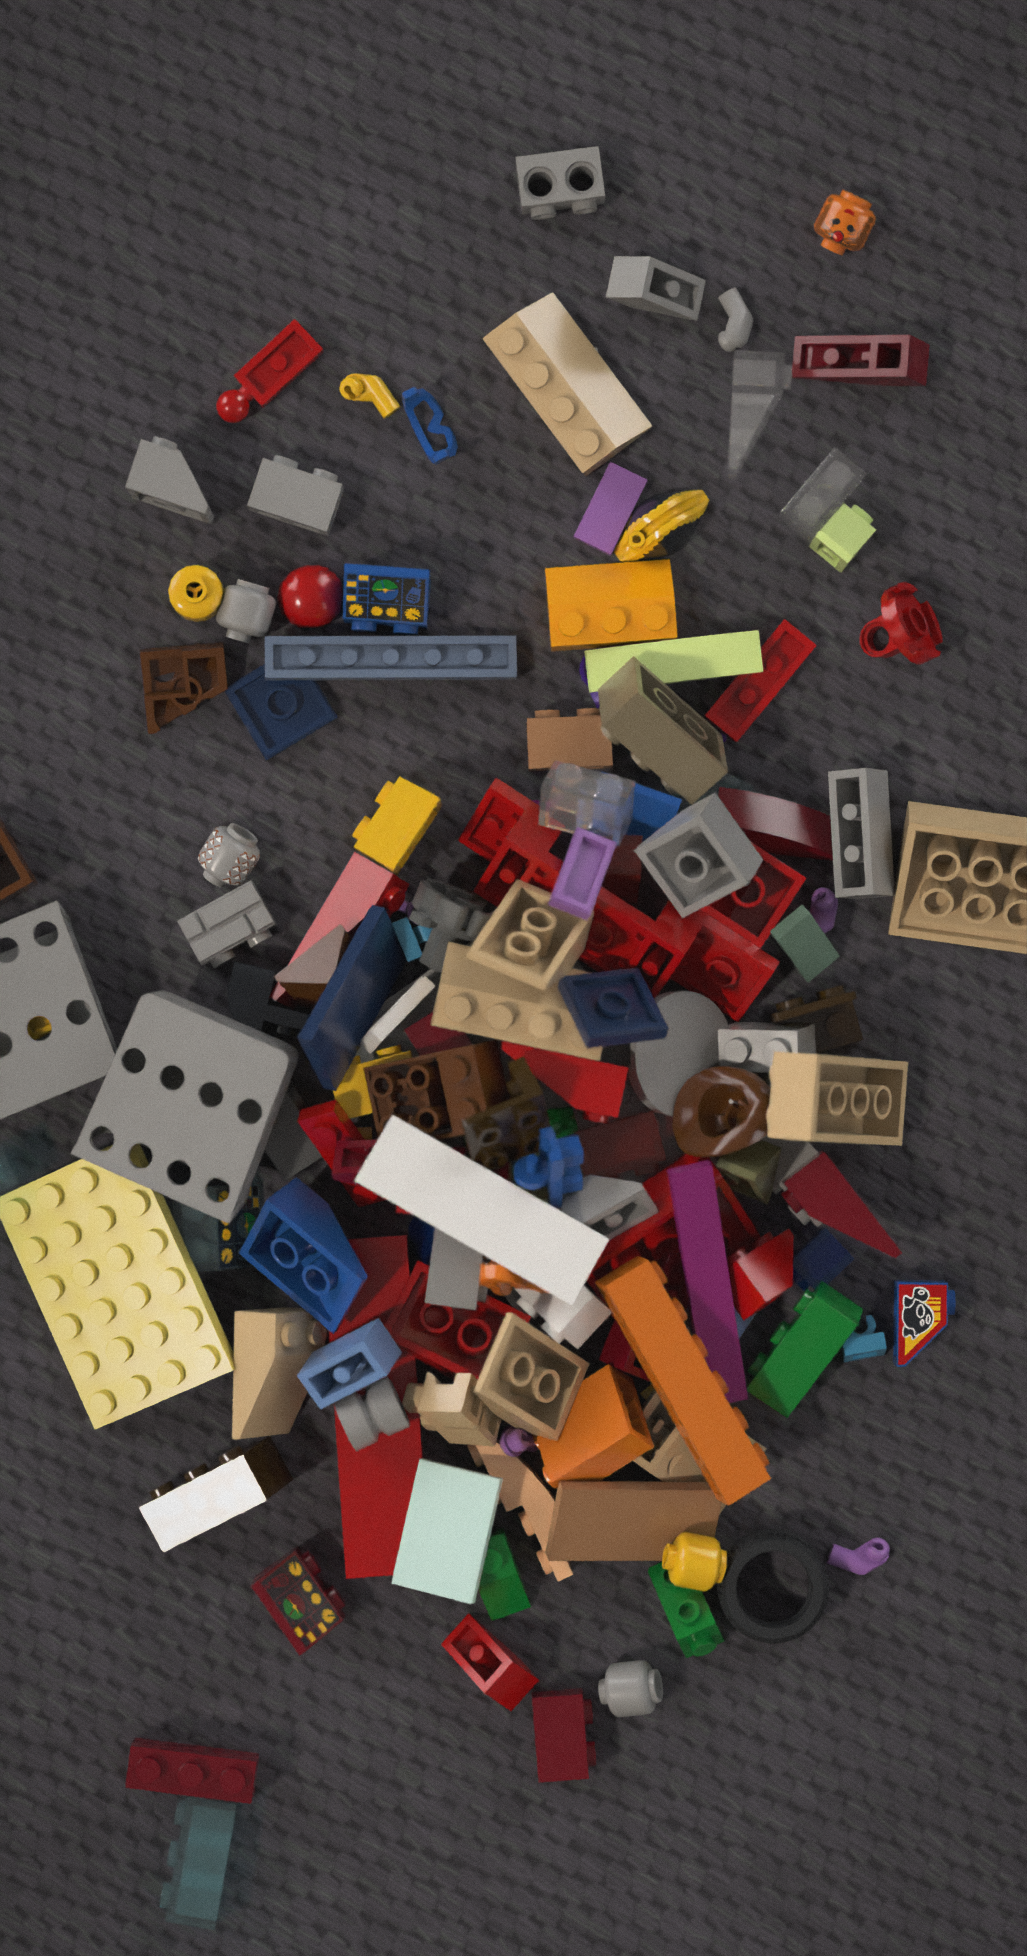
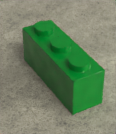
M822 1280L813 1292L806 1289L793 1307V1310L797 1312L790 1323L783 1320L778 1325L769 1340L774 1345L767 1354L759 1351L746 1370L751 1375L746 1387L747 1391L786 1418L789 1417L857 1327L863 1312L861 1307Z

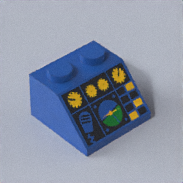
M345 563L343 589L344 623H352L351 630L357 632L373 633L376 632L377 625L393 626L394 634L418 635L419 628H428L431 588L430 570Z

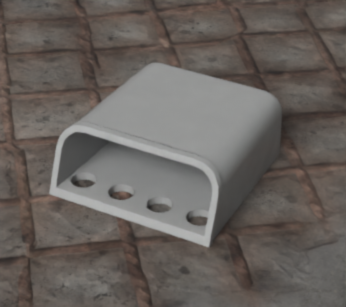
M58 901L0 924V940L2 938H12L18 944L17 947L0 953V1120L105 1077L118 1050L72 930L69 916ZM48 921L57 927L55 931L37 939L34 937L35 928L41 922ZM36 1016H43L51 1023V1033L34 1040L28 1034V1023Z
M160 990L144 994L136 1006L71 1154L229 1224L244 1206L249 1196V1189L296 1067L299 1056L298 1051L295 1047L171 992ZM101 1133H113L114 1143L106 1151L96 1148L92 1139ZM138 1143L151 1149L153 1154L152 1162L144 1168L137 1167L130 1158L132 1147ZM174 1161L181 1162L191 1168V1178L186 1184H176L169 1177V1167ZM217 1178L229 1184L230 1194L225 1201H214L208 1195L207 1186L211 1179Z

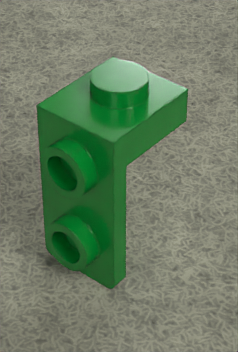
M662 1562L648 1568V1574L686 1658L693 1655L699 1657L709 1654L716 1648V1645L724 1642L702 1591L673 1585L669 1579L668 1569L662 1568Z

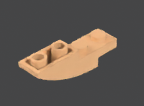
M496 1440L495 1447L467 1445L477 1467L485 1465L489 1475L503 1478L498 1504L503 1503L506 1512L521 1505L523 1506L525 1511L519 1513L518 1516L528 1537L536 1534L542 1549L537 1551L536 1554L545 1574L548 1575L554 1572L557 1581L573 1575V1569L569 1561H549L545 1553L555 1505V1497L547 1485L520 1456L510 1457L506 1455L500 1447V1440Z

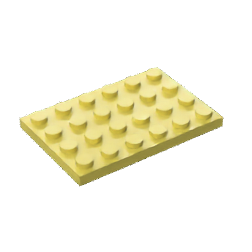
M140 1143L134 1145L130 1152L133 1164L141 1168L149 1166ZM111 1145V1146H108V1147H106V1148H104V1149H102V1150H103V1151L109 1150V1149L112 1147V1145ZM80 1159L0 1196V1219L94 1429H98L235 1370L234 1352L163 1194L84 1159Z

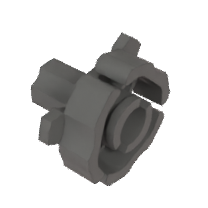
M429 878L426 881L421 880L412 901V905L417 911H412L409 919L419 926L432 928L419 962L441 973L448 942L465 945L467 941L474 942L497 907L492 904L489 913H487L490 902L475 892L440 880Z

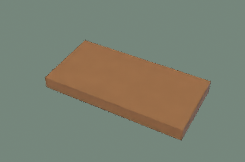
M559 1481L545 1553L549 1561H662L666 1544H673L675 1538L682 1532L715 1537L722 1502L716 1499L707 1482Z

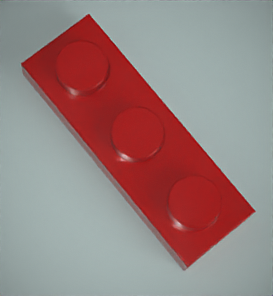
M784 619L761 647L763 672L738 675L704 717L732 741L737 743L817 645Z
M337 1099L301 1109L299 1112L298 1124L331 1170L333 1169L336 1141L365 1140ZM340 1181L358 1207L387 1200L366 1187Z

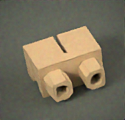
M427 1372L424 1384L409 1383L407 1385L403 1407L410 1413H420L421 1425L426 1430L438 1431L449 1443L495 1447L502 1419L497 1417L474 1392L478 1380L472 1373H456L454 1384H442L432 1373Z

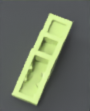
M759 630L584 651L589 693L598 692V689L633 656L665 684L763 672Z

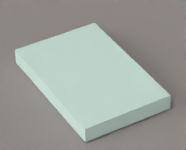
M424 1458L419 1459L391 1583L474 1604L503 1478Z

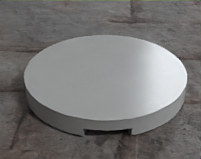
M691 991L665 992L654 998L669 1028L666 1039L631 1043L630 1063L626 1064L631 1085L639 1099L652 1111L673 1117L677 1095L685 1082L706 1068L719 1066L718 1029L728 1025L723 1013L714 1002L704 995Z

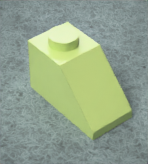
M843 503L816 534L809 547L841 573L876 531L870 525L873 519L859 506L853 505L852 508H849Z

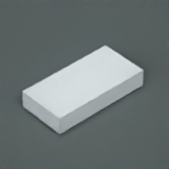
M421 976L360 1040V1045L371 1054L420 1004L435 985L426 976Z

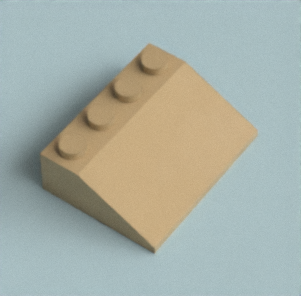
M908 801L888 935L1027 954V818Z

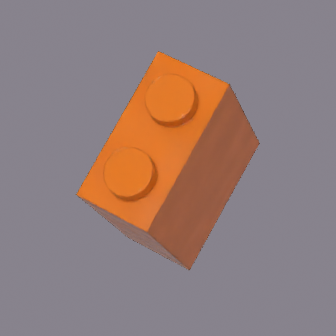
M609 1364L582 1381L557 1441L532 1434L534 1443L540 1450L543 1459V1475L553 1488H558L559 1481H601L654 1448L633 1378Z

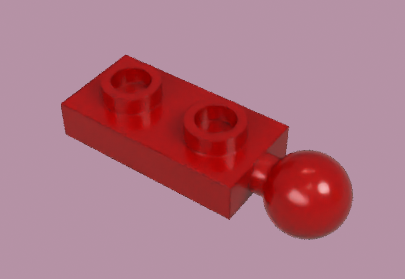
M294 319L234 374V378L242 387L239 390H227L219 396L216 404L219 416L229 423L240 422L248 415L250 409L249 402L253 399L264 408L324 353L323 348Z

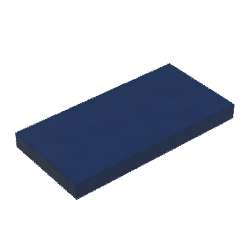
M372 905L369 908L298 1036L322 1087L325 1089L336 1091L361 1046L360 1040L370 1030L407 961L384 907Z

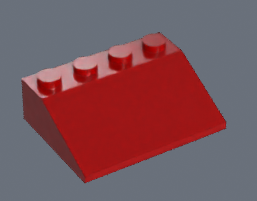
M684 1154L658 1174L643 1182L642 1185L652 1198L659 1212L610 1239L587 1278L589 1285L607 1307V1303L595 1284L597 1280L636 1256L648 1259L650 1263L652 1261L658 1262L666 1250L681 1256L667 1169L709 1160L713 1169L726 1259L742 1248H745L747 1253L753 1251L750 1245L761 1236L709 1157H695Z

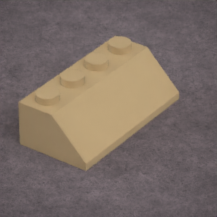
M553 292L516 312L482 338L586 477L653 427Z
M448 942L430 1025L600 1061L603 1047L586 1048L558 989L559 981L546 991H543L466 958L467 951L471 946ZM572 968L570 972L565 976L587 974L592 972Z

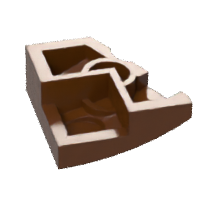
M223 642L140 650L148 734L157 733L161 730V727L182 714L183 716L196 709L198 704L228 689ZM175 672L173 678L166 682H160L154 678Z

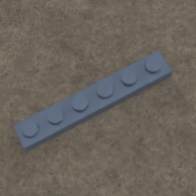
M516 636L264 637L265 681L516 680L517 678Z

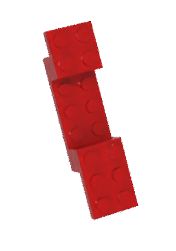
M498 778L493 781L458 839L460 843L491 862L473 892L496 907L500 905L517 879L552 893L563 861L551 854L550 850L567 825V823ZM602 886L593 908L595 912L585 949L578 958V960L597 972L639 968L653 998L657 997L670 978L687 990L709 998L717 1005L721 1012L737 1022L743 1017L780 963V961L700 909L682 918L671 901L668 900L654 921Z

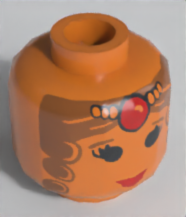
M843 189L840 195H829L814 224L816 233L823 237L821 246L841 256L844 255L846 249L851 251L861 250L876 222V216L870 210L872 203Z

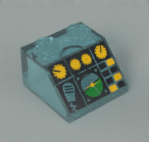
M260 1183L251 1184L246 1203L229 1224L173 1199V1219L197 1272L254 1268L239 1252L261 1212ZM229 1184L208 1185L207 1192L211 1199L221 1202L228 1198L230 1187Z

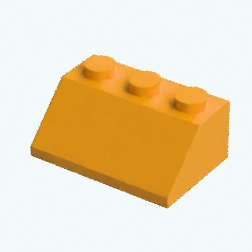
M670 559L545 568L551 651L607 648L678 638Z

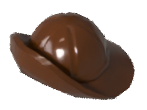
M717 1066L706 1068L690 1077L679 1091L673 1111L672 1129L679 1148L684 1153L695 1157H717L742 1150L763 1139L768 1134L766 1114L770 1106L771 1088L758 1075L737 1067ZM732 1099L733 1101L738 1102V1104H730L729 1100Z

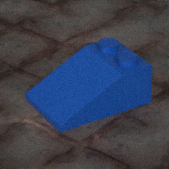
M297 1177L266 1200L239 1252L242 1257L333 1334L339 1329L368 1277L329 1204Z

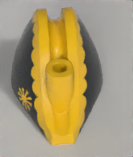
M703 490L661 493L645 499L633 511L613 552L620 562L657 559L674 555L690 541L710 501Z

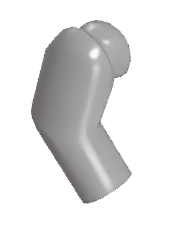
M736 287L718 297L729 316L726 330L718 335V342L728 352H733L737 347L742 348L748 342L753 325L752 314Z

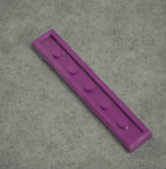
M707 1160L667 1169L693 1334H696L701 1339L707 1349L708 1356L704 1360L711 1372L716 1370L725 1381L729 1392L724 1395L728 1403L748 1399L712 1164Z

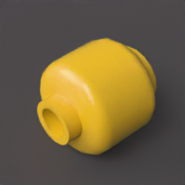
M201 565L186 566L177 571L171 579L168 589L169 599L175 611L186 620L194 622L207 621L217 614V610L221 605L224 587L216 573L208 567ZM194 584H199L196 588L191 587ZM203 590L202 594L198 597V592ZM187 591L193 593V598L188 596Z
M690 1532L679 1534L673 1544L667 1543L662 1556V1568L668 1569L669 1579L673 1585L698 1591H708L715 1583H721L727 1565V1552L721 1549L720 1543L716 1538Z

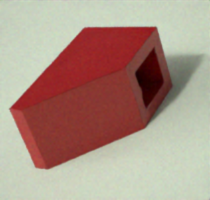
M790 1229L776 1237L771 1232H768L750 1245L753 1251L747 1253L745 1248H742L727 1258L734 1308L743 1320L748 1319L770 1305L793 1286L794 1235Z

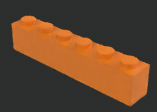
M636 1256L597 1280L595 1284L716 1499L729 1506L771 1480L765 1469L769 1465L768 1458L756 1442L751 1444L745 1433L749 1425L744 1415L736 1406L731 1408L724 1395L729 1392L725 1381L716 1370L711 1372L704 1358L708 1356L707 1349L701 1339L696 1334L691 1336L686 1328L684 1321L688 1319L684 1308L675 1297L670 1299L663 1287L667 1283L664 1272L657 1262L652 1261L650 1263L648 1259Z

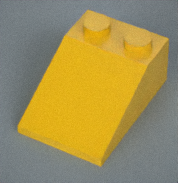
M400 776L395 784L389 780L385 783L375 799V802L380 804V807L372 819L365 815L352 834V837L357 839L354 845L356 850L396 876L442 808L439 797Z

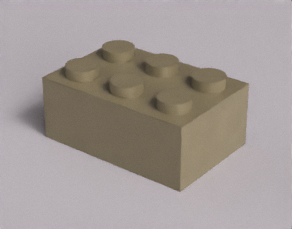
M634 656L598 689L601 730L603 734L613 744L619 745L622 743L630 750L633 760L644 771L648 772L651 769L661 778L664 788L672 796L678 798L681 795L692 805L728 773L722 734Z

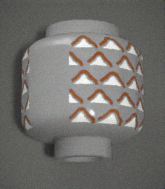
M230 823L228 827L219 826L213 829L198 854V861L205 870L203 872L204 878L221 888L226 884L234 886L243 884L259 860L260 850L256 845L258 839L250 831L234 823Z

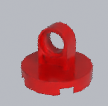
M904 581L884 590L881 597L882 615L864 625L860 633V645L867 655L877 658H889L901 652L910 662L918 665L927 663L940 656L941 651L936 649V645L943 642L939 622L928 601L920 604L916 597L912 595L918 591L912 584ZM883 627L888 632L889 642L886 648L879 651L874 645L873 637L876 630Z

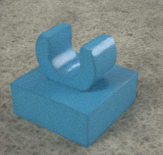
M408 917L393 922L392 925L408 963L420 959L422 954L420 944L427 942L432 928L423 926L412 928Z
M867 1315L865 1318L867 1330L862 1334L853 1331L842 1345L841 1351L844 1362L885 1355L887 1347L884 1332L874 1333L876 1323L872 1315Z

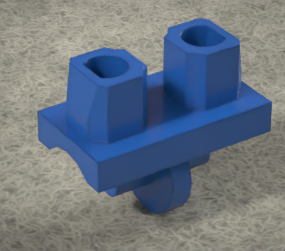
M552 1127L539 1129V1156L530 1154L520 1158L515 1163L514 1179L516 1183L528 1190H536L546 1186L548 1189V1204L554 1208H561L563 1194L583 1190V1178L579 1164L584 1163V1152L578 1135L556 1139Z

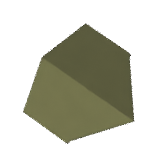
M759 1140L747 1148L719 1156L716 1167L721 1170V1175L726 1177L725 1181L729 1184L732 1191L768 1204L772 1194L781 1147Z

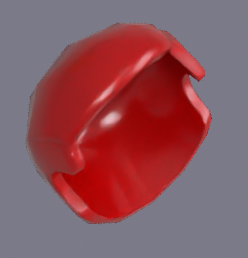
M305 565L290 572L280 583L277 602L281 614L294 626L299 628L322 627L329 624L341 612L343 587L338 576L334 572L329 571L327 567Z

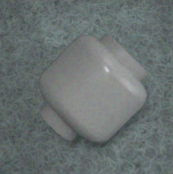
M237 579L236 585H227L224 588L221 605L216 614V622L220 626L227 628L225 637L250 644L252 636L264 637L267 635L276 606L275 599L268 595L270 588Z
M645 1660L610 1664L606 1670L605 1679L599 1680L598 1692L601 1703L603 1705L608 1704L614 1716L629 1717L651 1714L656 1704L662 1701L663 1685L658 1669H653L649 1662Z

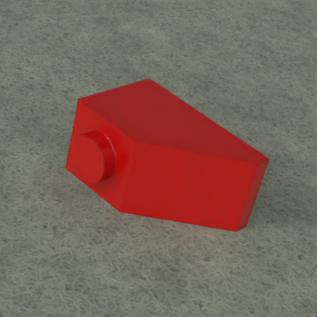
M470 1613L465 1616L441 1643L484 1694L510 1711L519 1704L539 1681L518 1656Z

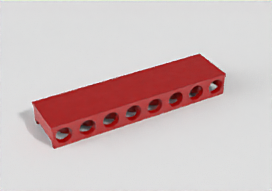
M407 1235L348 1239L368 1277L339 1329L334 1334L329 1331V1343L377 1318L385 1326L411 1275ZM401 1350V1355L387 1376L390 1378L403 1404L407 1385L409 1383H418L416 1358ZM366 1387L356 1392L364 1395L366 1394ZM334 1406L346 1579L392 1576L394 1573L419 1459L423 1458L420 1413H410L405 1409L410 1427L391 1436L381 1432L377 1442L355 1451Z

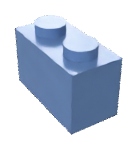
M377 1318L312 1352L297 1374V1377L321 1410L387 1376L402 1351L380 1319Z

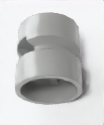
M388 1376L368 1385L364 1395L354 1392L334 1402L338 1417L355 1451L377 1442L381 1432L391 1436L411 1426L398 1393Z

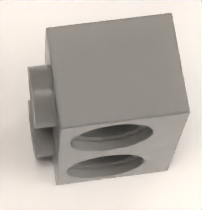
M599 146L515 157L522 215L531 214V219L542 220L555 217L556 210L572 208L573 214H588L597 211V205L605 203ZM576 174H586L592 179L593 185L586 191H577L571 186L569 181ZM536 179H543L549 182L552 189L547 195L538 197L529 191L528 186Z

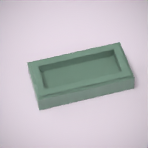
M803 905L799 906L770 931L807 983L840 957L811 913Z

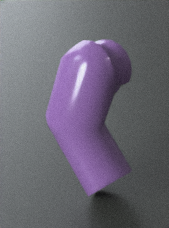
M821 887L816 889L811 896L810 913L822 931L826 933L834 927L838 899L835 898V894L829 888Z
M507 1425L502 1429L500 1447L506 1455L517 1457L523 1451L533 1453L538 1450L532 1434L527 1433L523 1429H517L512 1425Z
M878 1537L872 1538L855 1550H850L833 1543L826 1563L858 1575H865L887 1561L890 1547L886 1540Z

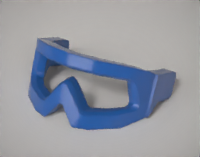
M416 387L402 393L404 410L428 459L437 465L455 456L458 447L456 437L450 427L440 425L444 413L433 395L423 388L417 389ZM426 401L434 412L427 430L431 433L444 434L448 444L446 449L434 452L413 410L420 402Z

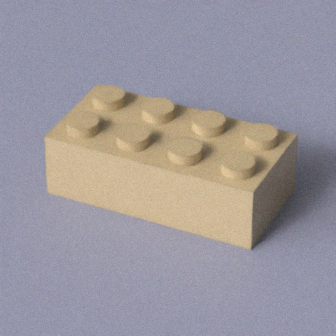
M774 1051L773 1063L770 1068V1106L766 1114L768 1124L767 1137L817 1142L902 1146L908 1062Z

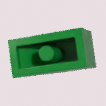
M504 1528L491 1532L478 1588L491 1621L531 1607Z

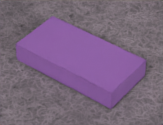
M610 462L573 538L611 556L648 480Z
M577 827L548 905L588 921L617 842Z

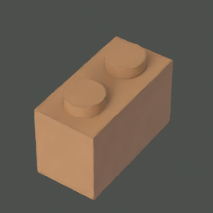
M599 708L577 709V716L560 717V710L535 711V718H527L528 771L612 768V742L601 730Z

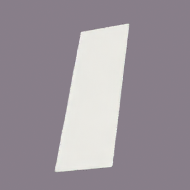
M394 1115L391 1116L354 1180L570 1305H573L609 1240Z

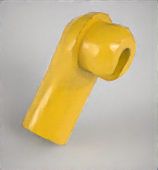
M350 374L340 383V393L345 399L373 402L384 419L401 408L383 380L376 375Z

